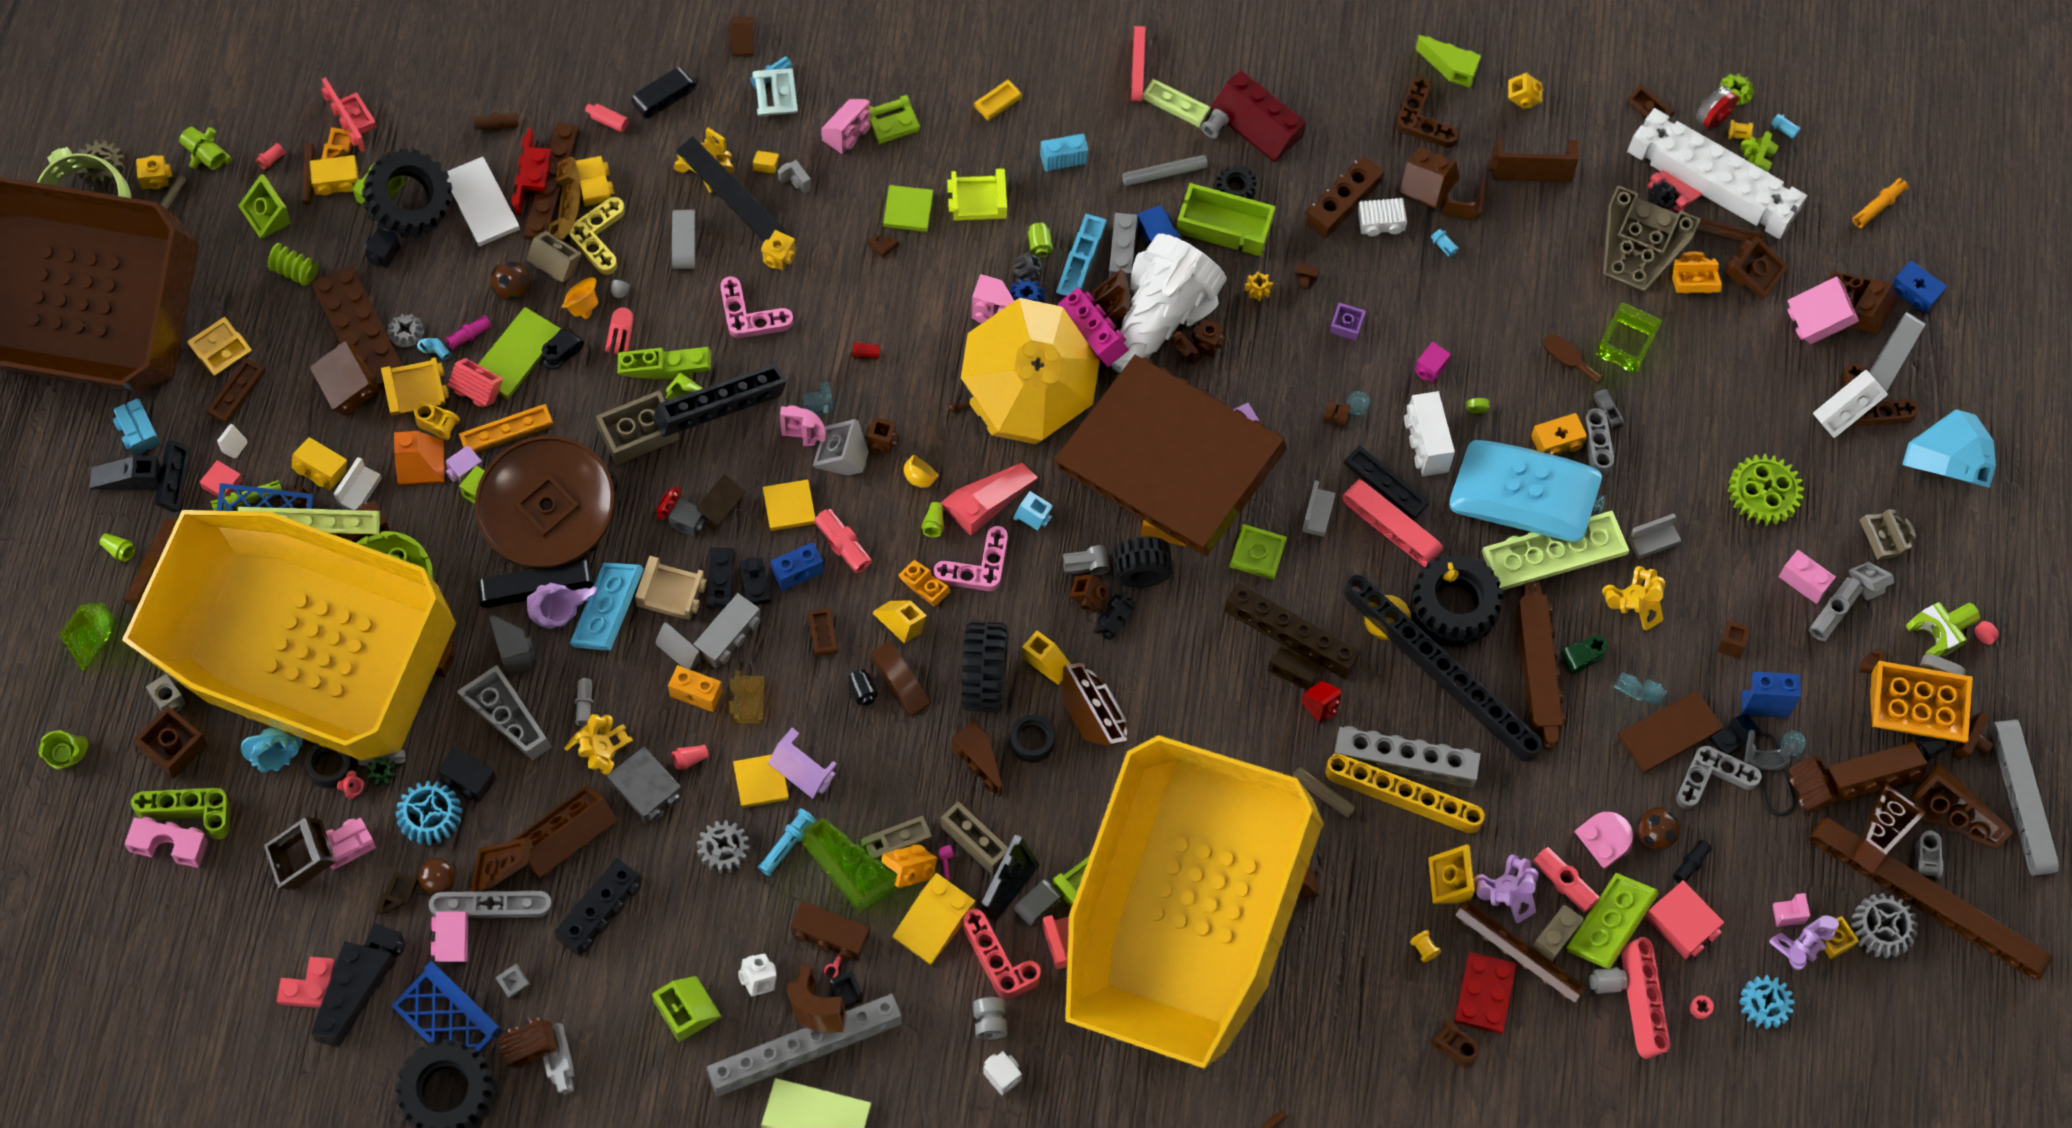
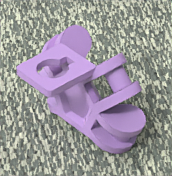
M1512 854L1507 859L1506 870L1501 877L1495 880L1483 874L1474 877L1473 882L1478 897L1482 900H1490L1492 906H1498L1500 902H1505L1506 906L1511 907L1514 921L1517 924L1536 913L1532 893L1536 889L1538 871L1531 868L1530 860L1525 858L1520 860L1518 856ZM1518 869L1517 877L1513 876ZM1521 903L1528 904L1527 911L1519 914Z
M1822 916L1806 926L1795 942L1781 932L1772 937L1769 942L1789 958L1790 964L1794 969L1801 970L1806 966V958L1814 962L1817 958L1816 954L1826 948V945L1820 939L1831 940L1839 923L1832 916ZM1779 941L1787 943L1790 948L1782 946Z

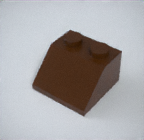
M1419 147L1407 162L1399 195L1437 209L1460 179L1457 162Z

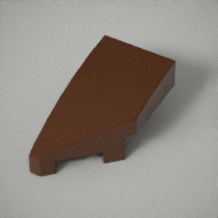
M1181 331L1176 332L1173 337L1174 346L1192 365L1200 359L1199 351Z

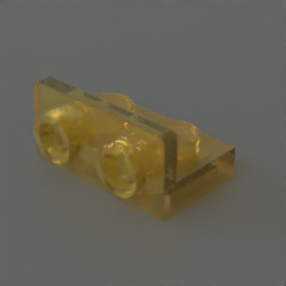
M735 671V678L730 679V693H734V700L729 702V714L734 715L735 723H763L764 676H741L740 671Z

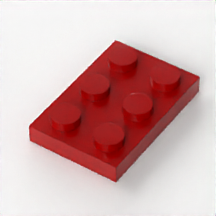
M1469 952L1454 1023L1502 1034L1517 963Z

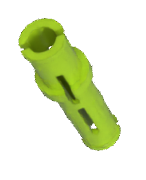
M279 480L258 486L259 488L282 490ZM235 492L225 497L230 505L240 498ZM252 492L245 497L250 504L263 500L257 492ZM263 493L265 497H268L270 495L268 493ZM218 499L210 501L213 511H217ZM242 500L233 509L237 511L238 507L246 506V504Z

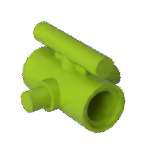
M188 127L180 135V144L192 153L190 156L192 159L189 163L191 168L197 169L199 163L203 162L210 169L214 170L220 167L223 162L225 164L231 162L232 157L214 143L215 129L208 127L206 133H202L194 127Z

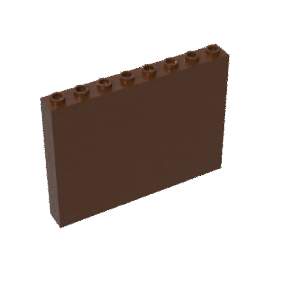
M1134 354L1054 460L1058 470L1207 557L1285 453L1287 447L1284 437L1279 432H1271L1258 420L1252 421L1248 419L1242 411L1238 409L1234 411L1221 399L1215 400L1211 398L1205 390L1201 388L1195 389L1184 378L1178 379L1168 369L1164 367L1160 369L1155 366L1147 357L1141 358Z

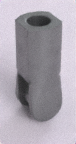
M1607 389L1596 392L1593 398L1598 408L1605 412L1609 430H1613V427L1618 425L1620 427L1624 426L1623 417L1616 408Z

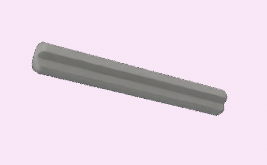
M1201 155L1122 174V180L1124 185L1128 186L1207 167L1208 162L1206 156Z

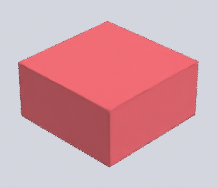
M217 460L202 478L200 485L202 489L218 498L220 483L240 485L243 479L240 473ZM226 489L225 497L230 496V493L235 490Z

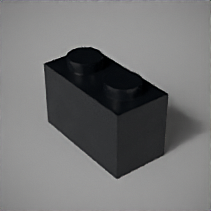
M456 748L451 750L437 770L440 782L443 785H447L451 789L453 787L460 790V794L468 800L475 799L481 802L496 781L495 773L492 769Z

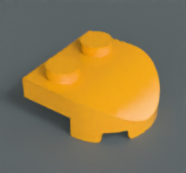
M1686 252L1682 254L1680 259H1675L1672 280L1676 293L1721 292L1722 284L1718 274V261L1715 258L1712 261L1705 258V254L1702 252Z

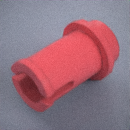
M275 143L265 153L258 154L256 162L263 170L266 168L270 169L272 167L271 164L286 154L285 150L280 144Z

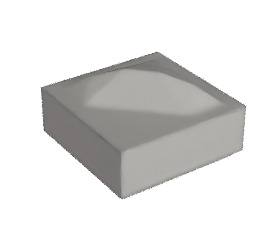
M518 964L513 965L496 977L508 998H512L531 985Z

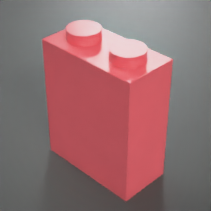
M1684 881L1680 882L1649 909L1645 916V919L1685 960L1691 955L1696 957L1705 948L1703 944L1708 940L1711 942L1716 940L1721 935L1722 931L1720 929L1724 924V921Z

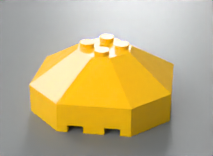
M1018 298L967 334L961 379L973 395L969 404L978 417L981 416L988 426L987 430L992 436L1037 444L1093 405L1100 360L1063 307ZM1037 358L1043 364V367H1040L1038 371L1035 370V366L1031 365V362H1035Z

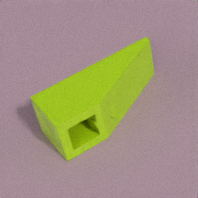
M1419 35L1416 50L1449 81L1470 88L1477 72L1481 55L1473 51L1457 48L1452 44L1436 41L1431 37Z

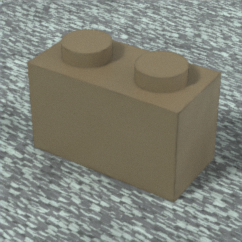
M544 231L533 238L526 260L536 268L550 274L555 280L563 283L575 275L582 253L547 231Z
M1563 905L1537 938L1533 949L1553 962L1580 928L1584 919L1566 905Z

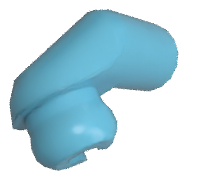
M425 338L417 343V348L423 353H437L443 361L448 360L452 355L437 338Z

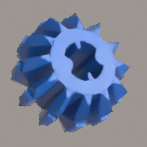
M1029 277L1026 282L1019 278L1017 284L1012 283L1009 293L1014 301L1018 298L1042 303L1045 302L1044 288L1039 287L1038 280L1031 283Z

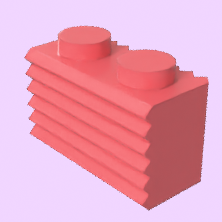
M467 358L457 361L454 364L455 366L447 384L454 389V393L473 399V403L480 407H487L495 403L503 378L484 369V367H480V365Z

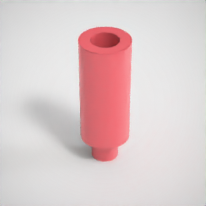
M587 104L585 112L590 114V118L621 133L628 126L629 118L604 106Z

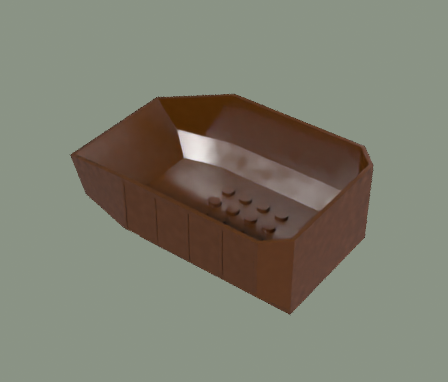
M0 177V369L142 393L170 378H174L199 244L176 215L157 202Z

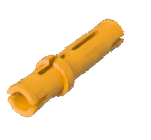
M1898 178L1890 187L1881 190L1880 195L1852 218L1853 223L1856 226L1858 225V228H1863L1885 207L1895 203L1896 198L1908 189L1906 181L1904 180L1900 184L1902 178Z

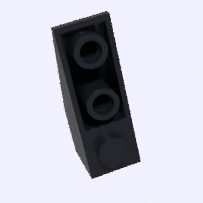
M132 456L91 467L89 488L158 489L162 467L157 456Z

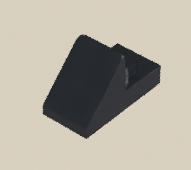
M1745 714L1734 717L1730 725L1713 735L1710 741L1717 750L1730 755L1747 744L1750 730H1754L1755 738L1762 731L1749 715Z

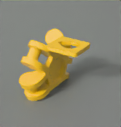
M707 128L705 142L700 144L729 173H732L734 171L733 164L730 163L732 155L726 149L725 138ZM713 137H715L720 143L717 144ZM677 155L679 160L674 164L676 171L685 173L688 170L694 171ZM704 181L707 190L710 193L714 190Z
M1637 566L1634 570L1631 586L1620 590L1613 585H1607L1602 589L1606 603L1611 609H1621L1622 614L1628 613L1629 609H1635V612L1640 615L1642 627L1645 631L1663 621L1660 601L1663 598L1665 580L1657 577L1656 570H1645L1644 567ZM1644 579H1645V585H1644V587H1643V586H1641V584L1643 583V581H1644ZM1652 609L1656 611V616L1652 621L1648 622L1649 610Z
M592 714L587 724L573 735L564 749L567 751L576 743L580 744L581 747L578 749L579 756L589 757L588 767L593 770L599 768L601 773L608 775L614 766V762L611 759L618 750L633 742V739L626 734L624 724L610 731L613 725L611 715L599 717V715ZM617 736L620 743L613 746L610 738Z

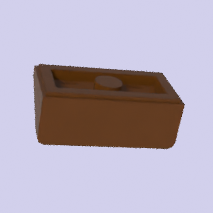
M1642 83L1627 99L1646 117L1649 116L1654 108L1668 115L1669 119L1676 113Z

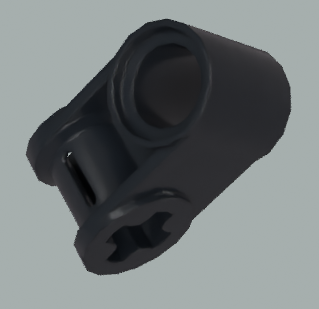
M563 327L542 347L544 366L550 370L559 369L583 348L584 340L569 327Z

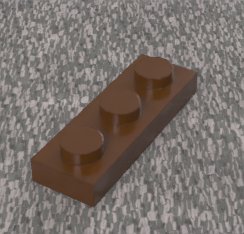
M244 358L206 410L207 414L227 425L265 374V368Z

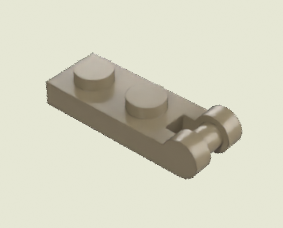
M922 815L866 836L860 842L863 849L867 850L868 854L866 857L869 863H876L882 859L884 853L915 844H922L932 840V835ZM881 842L883 848L876 849L875 844Z

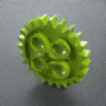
M1766 454L1763 455L1761 460L1757 455H1754L1752 461L1747 457L1744 464L1740 462L1737 469L1733 470L1728 482L1731 484L1728 492L1732 493L1729 499L1736 500L1734 508H1742L1740 515L1749 514L1748 521L1755 517L1756 524H1759L1762 519L1767 526L1770 520L1777 525L1780 519L1786 522L1788 516L1793 517L1795 510L1798 511L1804 497L1801 495L1804 488L1800 487L1803 480L1795 479L1799 472L1790 471L1792 464L1785 467L1783 465L1785 459L1780 460L1778 463L1776 462L1775 455H1773L1771 460H1768ZM1757 473L1763 474L1765 477H1759ZM1777 484L1783 485L1786 489L1780 488ZM1747 491H1752L1755 495H1750ZM1767 502H1772L1775 506H1771Z

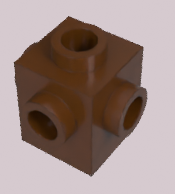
M1203 318L1201 325H1196L1192 333L1196 349L1214 358L1218 348L1222 349L1226 336H1223L1224 326H1221L1216 321H1209Z
M874 417L871 426L867 427L865 439L868 440V449L878 454H890L892 447H896L899 440V434L896 433V422Z
M1093 574L1076 576L1069 597L1077 602L1080 608L1085 611L1104 609L1110 587L1104 584L1101 578Z

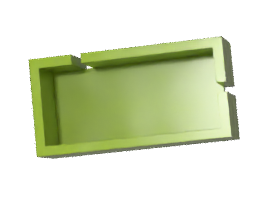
M1189 183L1176 229L1184 236L1235 250L1243 247V252L1262 257L1276 206Z

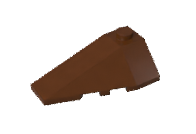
M1938 763L1922 779L1909 799L1926 812L1922 818L1924 822L1940 825L1950 832L1954 833L1956 831L1969 836L1974 841L1996 849L2013 833V830L1975 794Z

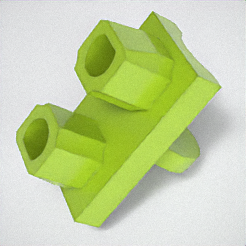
M1768 131L1765 132L1762 138L1750 137L1749 140L1742 141L1740 149L1744 152V157L1748 158L1747 161L1766 172L1770 170L1772 163L1764 158V155L1771 158L1778 149V145L1770 140L1772 134Z

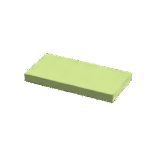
M775 1078L761 1126L763 1128H865L871 1102Z

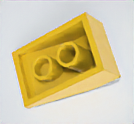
M936 873L921 891L892 938L929 965H932L963 926L965 914L969 910L975 909V900Z

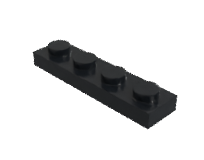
M1359 445L1344 460V464L1412 520H1415L1429 505L1430 501L1362 446Z

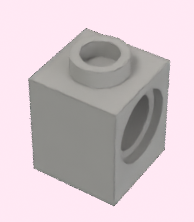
M167 674L146 686L149 695L161 712L169 706L177 713L186 704L181 693ZM172 694L169 699L162 700L165 695Z

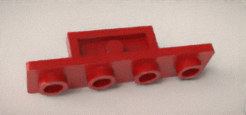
M527 129V135L522 138V149H524L523 155H519L518 167L521 169L520 174H516L515 177L517 191L512 194L511 203L515 207L517 215L522 214L525 191L545 192L552 152L551 149L533 147L534 134L532 129Z

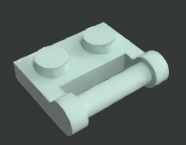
M793 68L753 72V80H756L759 104L757 114L759 117L797 113ZM769 78L771 79L774 104L772 107L767 106L764 79Z

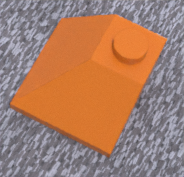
M419 431L394 432V455L398 486L445 483L444 440Z

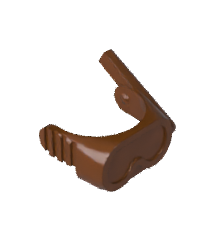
M1481 180L1480 192H1478L1477 199L1472 202H1458L1447 195L1442 201L1444 215L1467 220L1475 218L1476 215H1482L1487 180Z

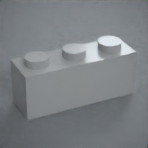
M1115 213L1109 278L1122 269L1125 271L1130 286L1137 215Z
M737 593L693 644L700 651V658L715 669L721 664H726L735 647H740L744 643L747 633L750 630H755L760 624V608Z

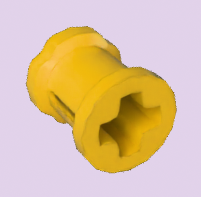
M1730 120L1727 139L1739 138L1749 140L1752 136L1753 123L1742 124Z
M1428 930L1417 934L1410 941L1411 945H1415L1420 952L1423 963L1432 960L1441 953V949L1436 947L1429 937L1430 932Z

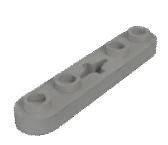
M543 891L439 892L434 894L429 900L430 912L435 917L436 912H469V918L543 917L549 914L552 908L550 896ZM492 899L495 904H503V906L494 905L492 910H488L484 904H488L489 900Z

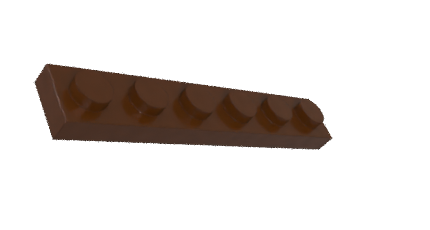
M561 122L556 124L549 148L552 155L545 192L536 191L524 232L525 239L533 240L534 237L544 231L548 232L549 223L553 222L562 191V185L555 183L557 164L568 157H572L579 134V126Z
M1469 901L1456 913L1455 916L1460 918V921L1465 926L1472 927L1480 933L1483 939L1497 945L1502 953L1512 956L1520 962L1524 969L1538 975L1543 983L1557 989L1565 999L1572 1000L1575 1003L1586 990V986Z

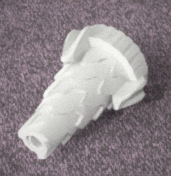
M1157 234L1147 250L1137 254L1129 286L1130 292L1135 295L1130 301L1132 306L1125 315L1120 330L1127 339L1124 344L1129 350L1111 364L1113 370L1120 374L1134 354L1141 358L1147 357L1149 359L1153 352H1157L1165 339L1169 340L1180 323L1190 328L1218 306L1217 294L1226 282V276L1212 259L1187 242L1165 234Z

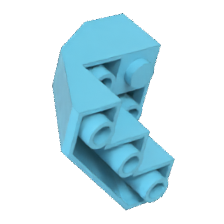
M1956 409L1908 443L1902 465L1990 488L1996 467L1994 440L1976 415Z

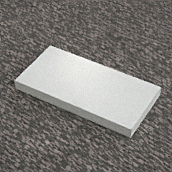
M484 157L447 171L449 175L447 182L452 183L451 194L479 247L520 230L519 224Z

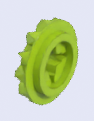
M1730 73L1728 77L1722 79L1719 85V93L1721 97H1724L1726 94L1734 92L1739 97L1736 105H1743L1748 103L1753 97V83L1748 81V77L1744 78L1740 74L1732 75ZM1734 85L1738 88L1741 87L1740 92L1737 89L1733 90Z

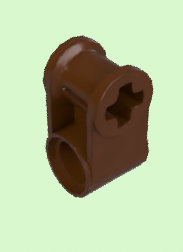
M1446 1021L1443 1024L1444 1028L1437 1037H1433L1430 1040L1431 1044L1460 1066H1472L1479 1052L1478 1044L1453 1023ZM1468 1049L1473 1055L1464 1056L1461 1050Z

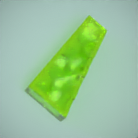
M823 817L803 830L802 844L859 915L898 889L895 886L897 877L895 872L892 873L886 869L882 862L878 859H873L865 852V849L847 839V835Z

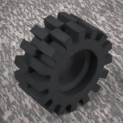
M1234 164L1233 169L1229 165L1226 167V171L1224 169L1221 170L1217 177L1216 190L1251 200L1254 199L1257 179H1255L1254 173L1251 174V169L1248 168L1245 171V166L1241 165V168H1237L1238 164ZM1239 181L1244 184L1245 188L1241 191H1234L1228 187V183Z

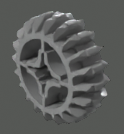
M1884 893L1880 894L1878 898L1875 895H1871L1869 900L1864 899L1861 905L1856 907V913L1852 916L1854 923L1851 925V929L1856 930L1854 934L1857 938L1861 939L1858 943L1859 946L1864 944L1867 946L1866 953L1874 950L1875 957H1879L1881 953H1883L1885 959L1889 958L1891 954L1894 957H1898L1900 952L1905 953L1908 947L1913 945V938H1916L1918 933L1914 929L1918 927V923L1912 921L1916 917L1915 914L1908 913L1910 905L1902 906L1903 899H1899L1896 902L1894 901V894L1890 895L1888 899H1886ZM1867 915L1873 925L1872 931L1869 930L1867 925ZM1897 921L1900 922L1902 928V936L1898 933L1899 930L1896 927ZM1889 922H1891L1889 926H1885L1879 929L1880 926L1887 925Z

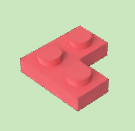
M309 957L306 980L281 978L277 1003L279 1005L320 1008L335 968V960L331 958Z

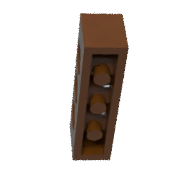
M1365 156L1359 161H1354L1349 167L1348 172L1345 175H1340L1335 181L1334 186L1323 192L1319 202L1310 205L1306 211V224L1327 239L1359 206V202L1364 201L1382 183L1385 171Z

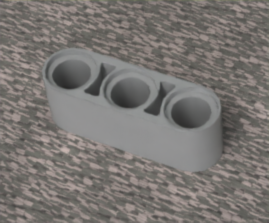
M672 210L673 269L696 268L695 210Z
M1591 409L1587 413L1583 424L1587 435L1585 440L1589 466L1598 469L1603 478L1609 474L1612 468L1614 454L1605 412L1600 409ZM1591 421H1596L1598 425L1593 424ZM1594 441H1599L1603 445H1598ZM1598 462H1604L1606 465H1600Z

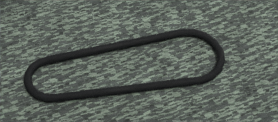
M1770 733L1760 734L1756 738L1755 746L1757 750H1760L1759 740L1765 736L1772 738L1776 749H1780L1777 738ZM1786 767L1782 770L1789 791L1791 806L1790 809L1783 813L1776 812L1770 808L1767 800L1763 770L1760 771L1764 804L1767 810L1776 816L1788 815L1795 806V799Z

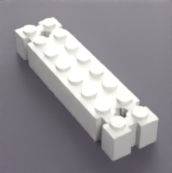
M1654 108L1646 118L1644 125H1641L1634 134L1627 152L1640 160H1643L1644 157L1651 160L1650 165L1654 168L1666 171L1701 192L1703 196L1753 225L1757 226L1761 223L1766 226L1765 231L1781 239L1790 223L1793 222L1800 212L1807 195L1794 187L1788 190L1783 187L1784 182L1682 123L1678 121L1675 124L1669 122L1668 115Z

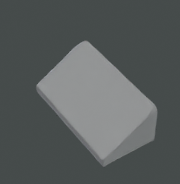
M668 623L662 625L656 639V645L679 665L692 670L701 661L700 651Z

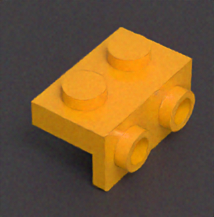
M915 844L884 853L881 863L897 873L895 886L901 888L932 879L935 873L937 857L927 851L922 845Z

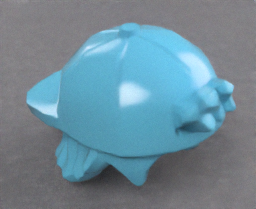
M267 728L260 735L243 740L241 751L245 759L252 762L253 767L257 766L260 772L265 773L272 769L279 771L283 765H290L291 759L296 756L299 748L303 746V738L277 728Z

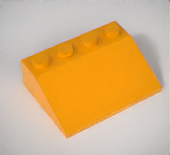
M1878 661L1871 676L1872 727L1967 743L1973 677Z

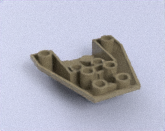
M1618 185L1609 204L1603 275L1645 292L1692 240L1701 219L1681 210L1679 214L1644 201L1638 198V193Z

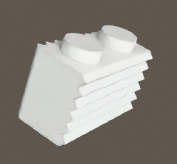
M1403 198L1359 202L1357 215L1361 234L1376 236L1383 232L1399 234L1405 231L1407 218Z

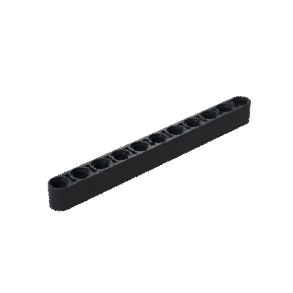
M1362 575L1350 577L1344 595L1358 611L1380 629L1518 758L1526 762L1536 758L1542 747V741L1537 734ZM1351 587H1358L1361 591H1354ZM1369 602L1376 603L1378 607L1370 606ZM1386 618H1392L1395 623L1388 622ZM1407 633L1411 635L1412 639L1404 637L1403 634ZM1420 649H1425L1430 654H1423ZM1437 665H1443L1447 670H1441ZM1455 681L1462 682L1464 686L1456 685ZM1472 697L1480 698L1481 702L1474 701ZM1489 713H1496L1499 718H1493ZM1507 729H1513L1516 734H1510ZM1524 745H1530L1534 750L1530 751Z

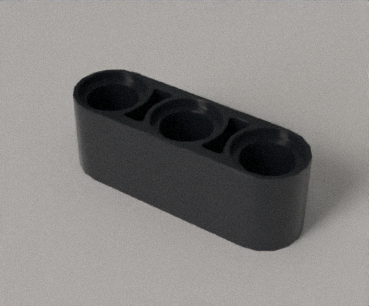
M677 67L636 92L631 98V103L645 119H648L690 94L696 84L682 67Z

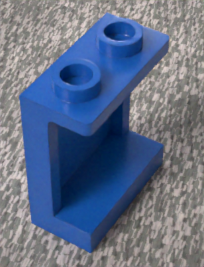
M1753 672L1752 688L1750 690H1742L1741 714L1789 718L1801 697L1800 675Z

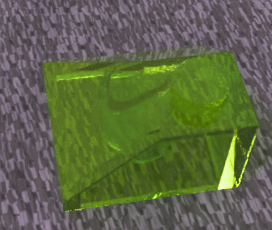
M104 602L81 604L59 634L81 671L86 670L107 642L115 619Z

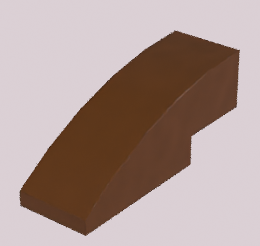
M890 640L870 653V660L884 677V682L911 717L931 705L918 680Z

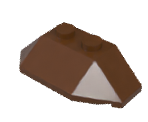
M1083 662L1065 665L1063 668L1062 701L1084 740L1105 746L1126 743L1128 740V722L1106 683L1094 672L1088 670Z

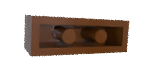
M804 901L801 902L790 926L791 934L794 935L793 937L803 943H807V941L816 944L817 948L826 952L830 950L837 952L840 957L849 961L852 959L859 961L870 936V927Z

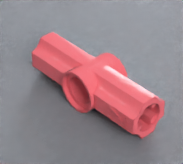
M825 509L819 513L814 519V523L826 536L834 553L838 556L841 555L855 573H861L866 570L872 563V559L859 545L854 532L848 526L845 527L831 509Z
M1549 847L1543 849L1533 860V863L1554 883L1555 889L1559 893L1565 894L1584 913L1589 911L1599 901L1600 897L1579 877L1577 870L1572 866H1567ZM1561 877H1568L1572 882L1565 883L1561 880Z

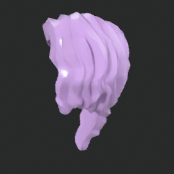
M554 583L540 585L535 592L527 597L528 615L533 622L548 629L564 626L576 615L577 606L597 594V587L592 586L590 589L570 590L564 585Z

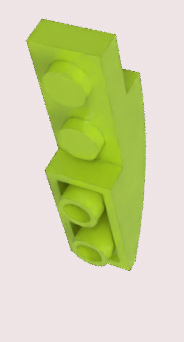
M709 347L666 352L662 348L618 353L617 373L622 376L646 379H675L679 373L691 378V373L711 371V350Z

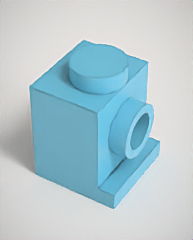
M1029 491L1013 519L1016 521L1020 519L1038 531L1040 526L1046 527L1052 518V515L1049 513L1053 505Z

